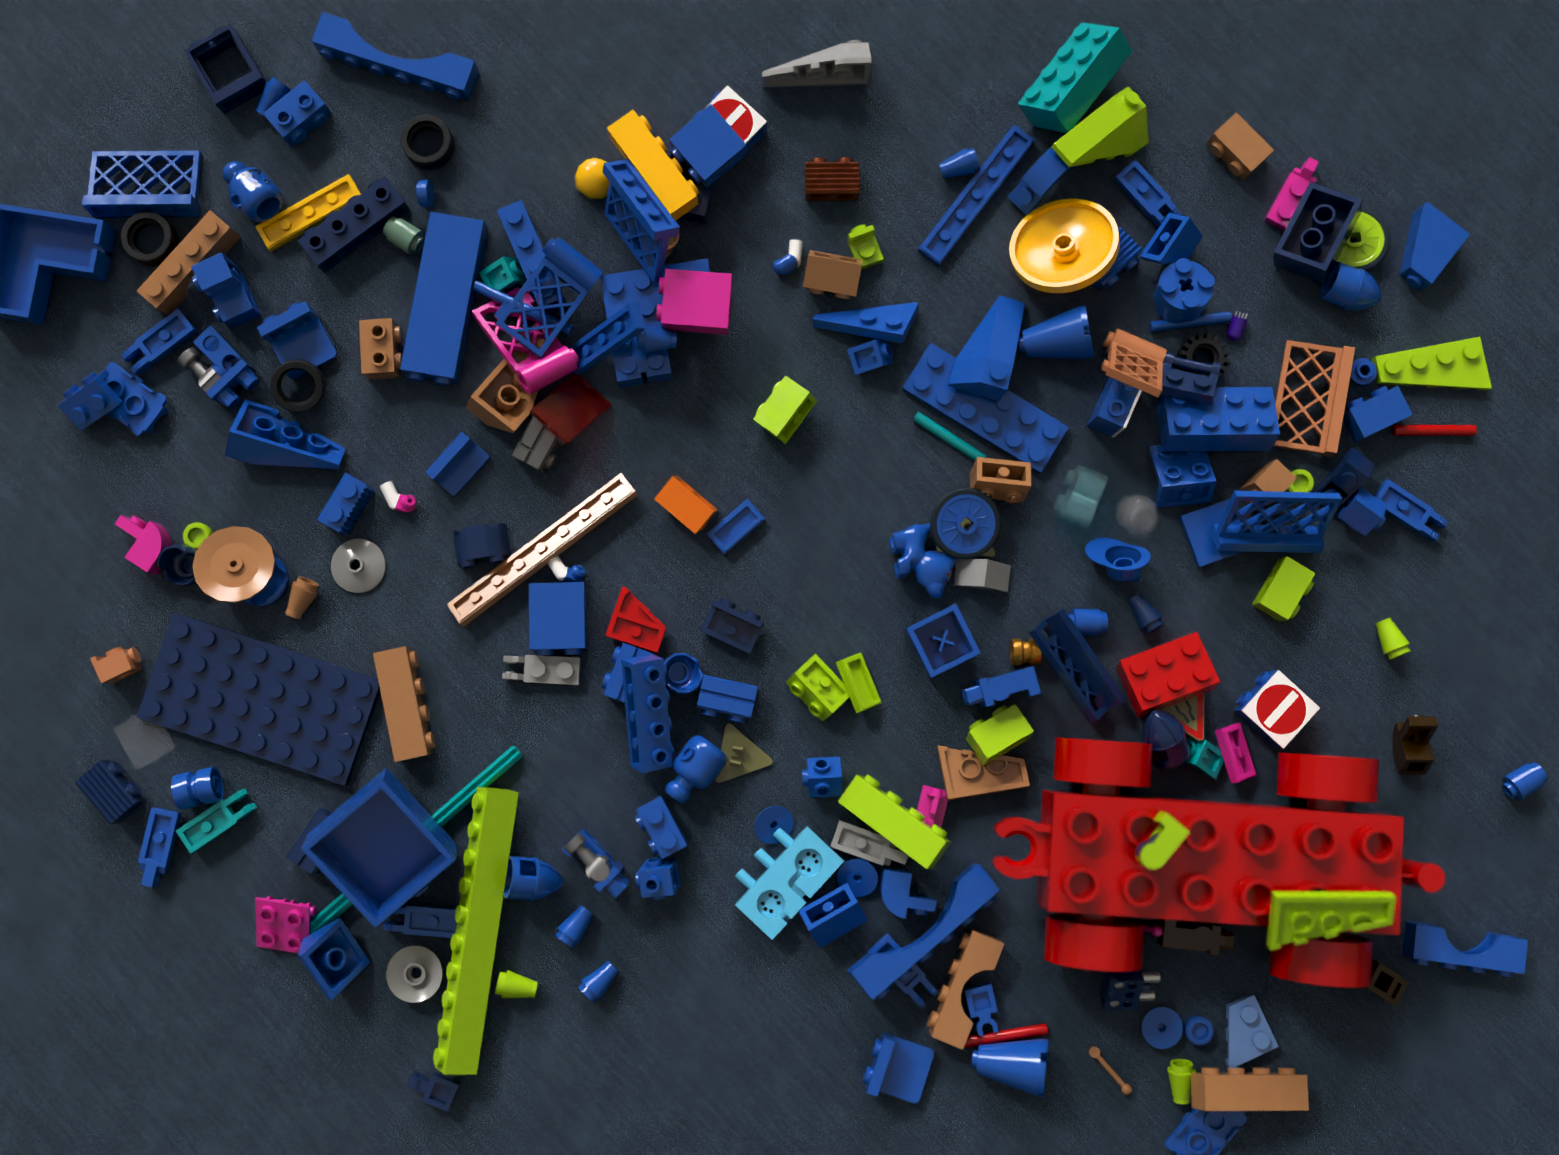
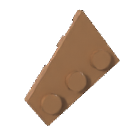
M937 746L947 801L1025 789L1030 786L1025 760L1022 758L1002 755L983 766L975 752L971 750H957L947 748L946 746Z

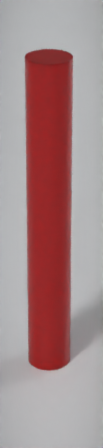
M1476 425L1392 426L1393 436H1475L1477 432Z
M1043 1023L1001 1030L997 1033H983L981 1037L979 1034L970 1035L965 1043V1048L1048 1035L1047 1025Z

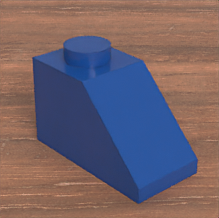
M1168 213L1140 257L1142 260L1162 265L1176 262L1181 258L1189 259L1203 236L1190 217Z

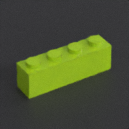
M869 774L866 777L856 775L838 802L924 868L933 869L951 844V841L946 838L948 833L936 824H933L931 827L924 822L925 816L915 808L911 807L910 810L901 805L902 798L890 790L888 793H885L879 788L881 783Z

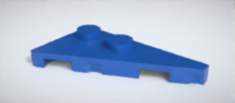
M913 302L816 314L813 317V327L903 343L917 316L918 303Z

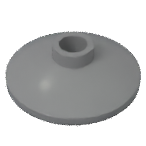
M352 539L343 543L335 551L331 561V572L336 583L344 590L353 593H364L374 589L382 581L386 571V560L383 552L376 544L365 539ZM355 560L360 562V567L357 570L352 568V563Z
M418 945L405 947L391 958L386 972L387 983L392 993L405 1002L418 1003L425 1001L437 992L442 983L443 968L441 961L432 950ZM417 967L421 970L422 974L420 977L413 975V968Z

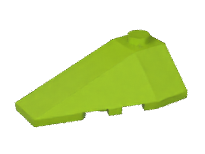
M1128 86L1057 140L1051 148L1068 167L1093 163L1096 159L1101 158L1111 160L1118 155L1132 156L1149 143L1146 105L1141 101L1138 94L1133 92Z

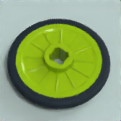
M1361 208V215L1337 261L1357 269H1364L1365 271H1369L1379 265L1385 258L1390 246V235L1385 222L1373 211ZM1356 237L1357 242L1351 243L1350 238Z

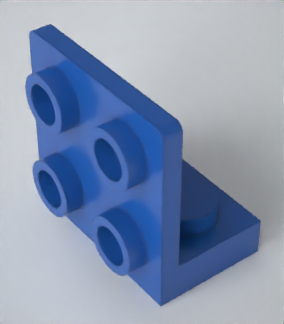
M1161 445L1150 446L1149 453L1159 482L1155 497L1157 508L1211 502L1216 478L1206 451L1162 452Z

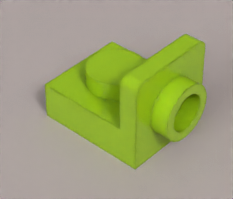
M859 225L853 228L847 237V244L852 257L863 259L861 270L879 264L884 260L874 235L875 229L873 225L868 227L866 225Z

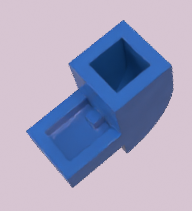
M882 867L880 895L890 912L903 919H906L907 908H911V913L918 915H927L928 911L935 912L936 900L934 897L909 894L912 877L910 871Z

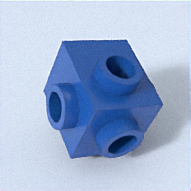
M840 757L807 758V769L802 770L803 786H808L809 798L842 796Z
M653 857L643 863L635 876L636 886L640 888L642 898L651 897L652 900H662L668 896L675 895L681 886L677 859L662 860L661 857Z

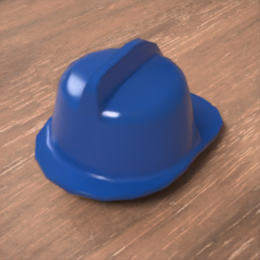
M1111 538L1091 540L1085 547L1086 556L1091 561L1104 566L1107 575L1112 580L1119 582H1138L1141 578L1143 567L1151 559L1149 551L1145 548Z

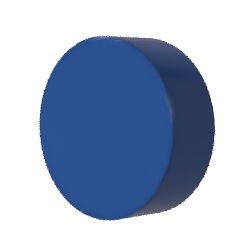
M419 180L416 185L417 200L422 208L433 207L435 196L431 180Z
M1194 1015L1186 1020L1184 1034L1193 1044L1205 1045L1213 1038L1214 1028L1205 1017Z

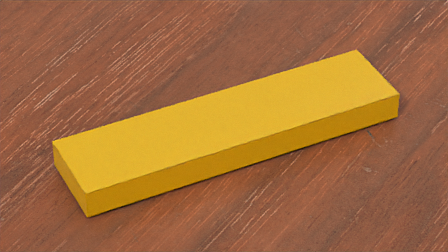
M348 174L255 227L268 250L272 252L304 234L308 229L320 225L328 214L339 211L346 206L350 198L361 195L352 177Z

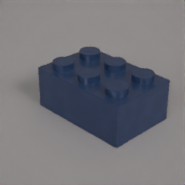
M1310 182L1274 251V266L1325 284L1361 215L1362 199Z

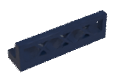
M1064 608L1044 618L1029 632L1091 723L1098 721L1107 710L1124 702L1125 696ZM1042 630H1044L1045 633L1048 635L1049 642H1047L1044 636L1042 635ZM1058 653L1063 657L1065 665L1060 661ZM1074 676L1079 680L1080 687L1075 683ZM1090 699L1097 706L1098 709L1096 711L1091 706Z

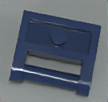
M1167 352L1163 364L1162 391L1160 394L1211 405L1221 363L1213 362V364H1207L1175 357L1174 353ZM1178 369L1188 370V371L1197 372V373H1201V374H1206V375H1210V376L1208 377V376H1205V375H1199V374H1194V373H1190V372L1180 371V370H1178Z

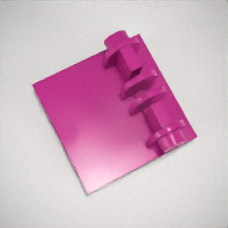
M272 896L267 898L256 897L257 947L299 954L302 939L310 935V917L314 918L316 916L317 907L309 902L307 904H297L296 900H291L289 903L288 899H274Z

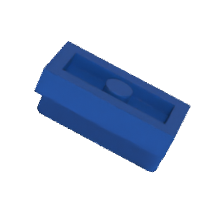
M461 432L425 473L452 496H457L486 464L490 456Z

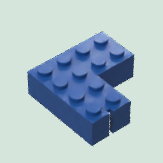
M0 204V319L43 325L54 274L107 282L111 258L107 256V253L113 252L117 230L104 220Z
M708 258L664 265L662 277L665 278V269L710 272ZM644 269L600 276L607 319L630 302L639 303L644 324L662 329L661 321L656 320L657 305H662L663 294H659V282H653ZM635 336L613 352L616 378L620 388L644 385L642 373L647 374L649 384L673 380L668 349L643 353V350L636 349Z

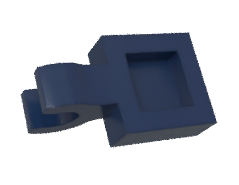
M414 1071L410 1076L407 1087L425 1093L422 1102L448 1112L460 1082L436 1072L433 1073L430 1080L425 1075Z

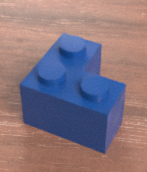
M222 252L191 266L195 274L192 280L199 292H205L209 299H213L216 306L213 308V312L220 323L224 322L229 327L235 328L261 316L240 267Z

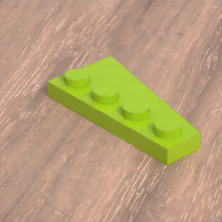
M1480 337L1389 353L1371 358L1376 366V381L1379 385H1417L1430 388L1451 387L1453 389L1468 388L1481 391L1492 389Z
M1272 891L1267 946L1271 951L1280 949V945L1292 942L1295 945L1308 943L1307 939L1324 936L1327 939L1336 937L1339 932L1352 930L1355 933L1392 925L1396 897L1392 892Z

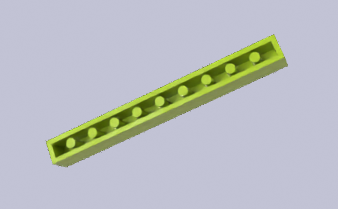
M477 786V791L472 798V808L474 811L472 821H470L467 830L469 837L468 849L465 850L463 856L465 870L464 877L461 878L459 883L460 904L455 910L456 930L455 934L451 937L450 943L452 957L446 969L448 983L447 990L444 991L442 996L444 1010L442 1019L438 1023L439 1043L433 1055L435 1068L444 1075H477L519 792L509 789Z

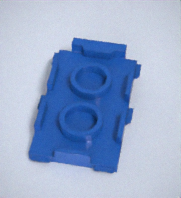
M110 361L105 368L110 374L104 381L123 402L108 412L107 415L113 419H118L124 425L131 428L130 432L137 437L142 436L145 431L152 434L158 419L169 412L164 407L167 403V397L162 393L157 394L146 386L137 375L134 377L115 362Z
M1193 1108L1184 1115L1183 1121L1166 1139L1164 1146L1171 1152L1174 1150L1177 1155H1219L1227 1145L1226 1142L1229 1143L1240 1130L1239 1126L1242 1127L1248 1119L1244 1115L1245 1111H1203Z

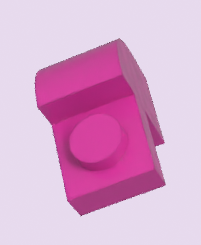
M120 515L115 525L137 539L124 558L145 572L158 575L161 571L157 567L159 553L165 547L172 546L168 531L159 523L152 521L147 523L135 515L131 518Z

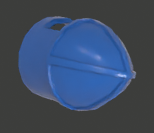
M1339 261L1334 265L1326 283H1322L1319 294L1320 299L1340 306V309L1351 311L1370 308L1382 300L1380 287L1371 274L1364 269H1357ZM1338 271L1336 280L1330 289V283L1333 277L1335 276L1336 272Z
M509 856L503 896L506 899L532 902L533 900L543 899L557 891L563 885L564 880L559 871L537 857Z

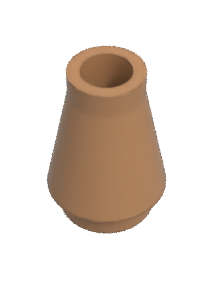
M301 576L296 581H293L285 613L290 617L301 619L303 613L318 595L319 591L317 589L319 584Z

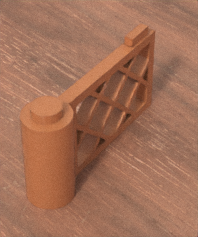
M1118 328L1114 332L1109 331L1103 343V346L1107 347L1105 353L1108 354V361L1104 360L1101 370L1106 372V376L1159 397L1162 391L1163 361L1167 349Z

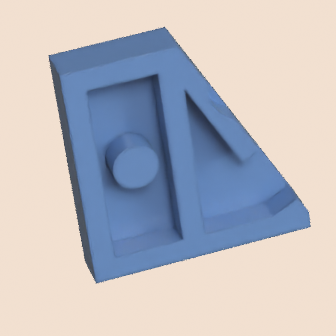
M1250 993L1226 1005V1019L1228 1021L1226 1029V1041L1228 1042L1227 1067H1237L1279 1047L1254 994Z

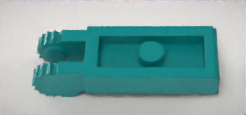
M245 788L237 791L227 799L217 802L176 830V833L190 854L206 846L240 823L242 818L257 809L255 803L244 806L236 814L231 808L232 804L244 799L248 795Z

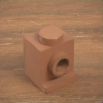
M117 647L105 653L106 657L94 656L90 658L100 682L104 684H113L143 670L139 663L141 662V656L135 647L130 649Z

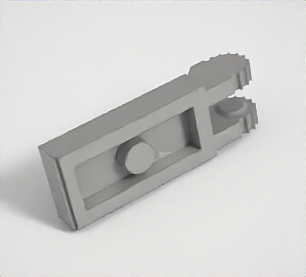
M537 655L503 657V662L508 664L525 663L524 674L506 672L502 673V679L523 680V682L580 684L581 658Z

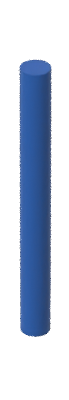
M476 281L473 285V291L498 303L509 305L513 300V297L479 281ZM519 302L514 309H520ZM524 303V308L533 307ZM540 310L525 312L526 316L542 323ZM545 313L547 325L558 324L560 319ZM566 322L560 332L570 336L574 326Z

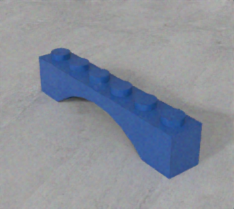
M322 12L312 38V43L318 50V53L324 58L330 60L338 58L355 68L363 66L379 76L388 74L404 84L413 82L429 92L438 90L454 100H460V98L470 99L479 74L474 60L452 53L427 59H403L390 56L365 42L355 32L347 19Z
M972 863L952 880L950 893L943 911L924 935L896 950L882 953H867L847 970L848 974L867 998L871 1000L874 998L881 999L891 990L889 986L896 979L902 981L912 972L910 967L917 961L922 963L934 953L932 949L939 942L942 945L948 942L955 935L953 930L960 924L962 926L969 924L976 917L974 912L981 906L984 909L996 900L994 895L1000 889L980 864Z

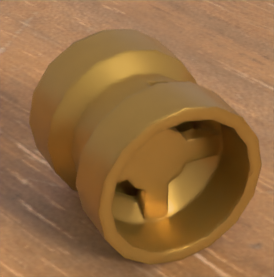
M1030 638L1027 642L1021 639L1010 640L1011 665L1021 666L1026 662L1030 665L1041 664V650L1033 638Z

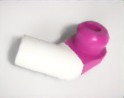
M392 481L380 486L387 504L392 510L407 513L415 509L417 502L415 497L410 494L408 496L398 494Z

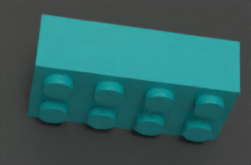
M1081 22L1074 29L1069 39L1057 51V54L1047 67L1042 70L1040 76L1025 92V95L1018 103V106L1032 126L1062 133H1068L1074 128L1133 52L1120 28Z

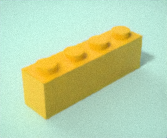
M633 109L607 127L609 138L625 159H629L676 221L699 205L697 197L699 191L691 179L686 181L682 176L683 169L675 158L670 159L665 153L667 147L659 136L654 138L649 130L652 128L643 115L639 117Z

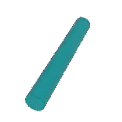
M919 411L915 415L914 422L974 461L977 457H986L984 453Z

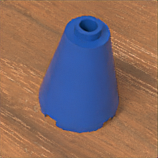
M1085 305L1072 308L1023 330V336L1018 339L1020 353L1026 352L1028 358L1089 359L1094 357Z
M1048 1039L979 1045L978 1050H973L972 1067L977 1068L978 1075L1036 1097L1044 1098Z

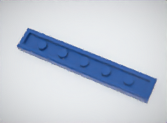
M1013 125L918 248V252L939 267L1028 152L1035 139L1016 125Z

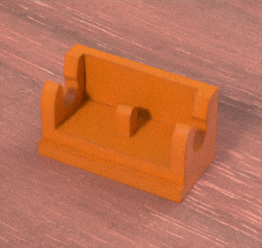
M672 476L654 498L655 501L694 534L701 531L719 511L679 476Z

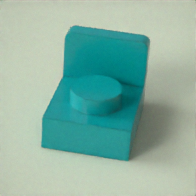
M503 256L479 272L484 284L501 292L506 291L515 284H524L527 281L519 260L513 257Z
M1186 737L1191 753L1182 764L1191 765L1207 778L1216 779L1224 762L1221 750L1207 740L1199 742L1192 737Z

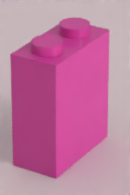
M665 269V278L660 277L659 294H663L662 305H657L656 320L661 321L662 329L728 335L733 282L732 274Z

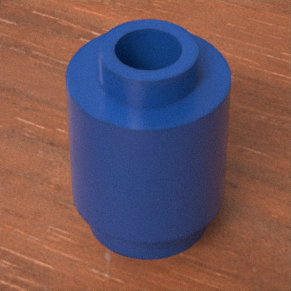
M1072 609L1070 614H1068L1082 636H1100L1101 633L1107 632L1108 617L1106 612H1100L1099 609Z
M1535 762L1531 764L1526 763L1503 777L1504 784H1502V789L1511 799L1515 798L1521 801L1544 787V783L1548 781V776L1539 764Z

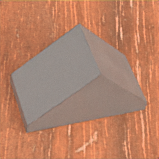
M957 559L953 586L1007 593L1011 565L988 559Z

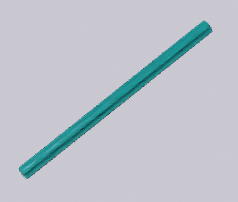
M511 746L432 815V818L443 827L472 801L473 795L477 791V786L489 787L523 756L521 751L516 746ZM343 893L310 921V934L333 922L353 905Z

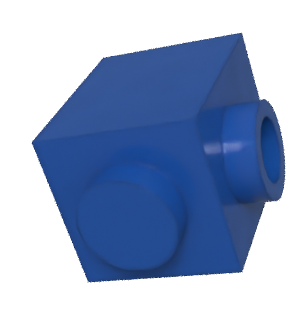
M1360 487L1342 504L1338 518L1344 521L1353 531H1358L1366 536L1372 529L1376 531L1383 525L1386 520L1384 514L1387 505Z

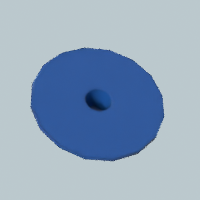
M771 806L764 809L758 815L754 824L756 836L760 841L767 844L779 842L773 836L778 828L784 830L788 835L793 828L792 814L787 808L782 806Z
M851 859L840 866L837 873V882L839 886L847 883L855 897H863L875 890L878 883V873L875 867L868 861Z
M1167 1007L1151 1009L1143 1017L1141 1024L1142 1035L1146 1042L1158 1049H1167L1176 1045L1183 1032L1182 1021L1179 1015Z

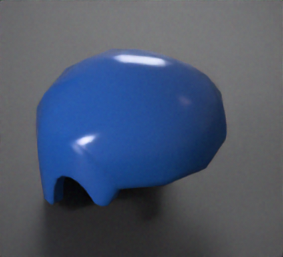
M675 653L664 660L667 666V676L665 677L667 690L674 694H689L699 688L704 674L697 659L686 653Z

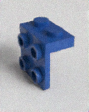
M306 301L290 305L286 312L266 318L263 324L257 327L261 337L267 340L273 347L281 364L300 359L320 367L335 359L338 355L315 309ZM292 370L287 373V376L295 380L307 373L303 370Z
M882 1031L880 1039H875L872 1047L871 1056H874L871 1067L867 1066L863 1075L862 1083L865 1084L866 1093L878 1097L879 1092L911 1103L919 1102L934 1057L933 1050L924 1045Z

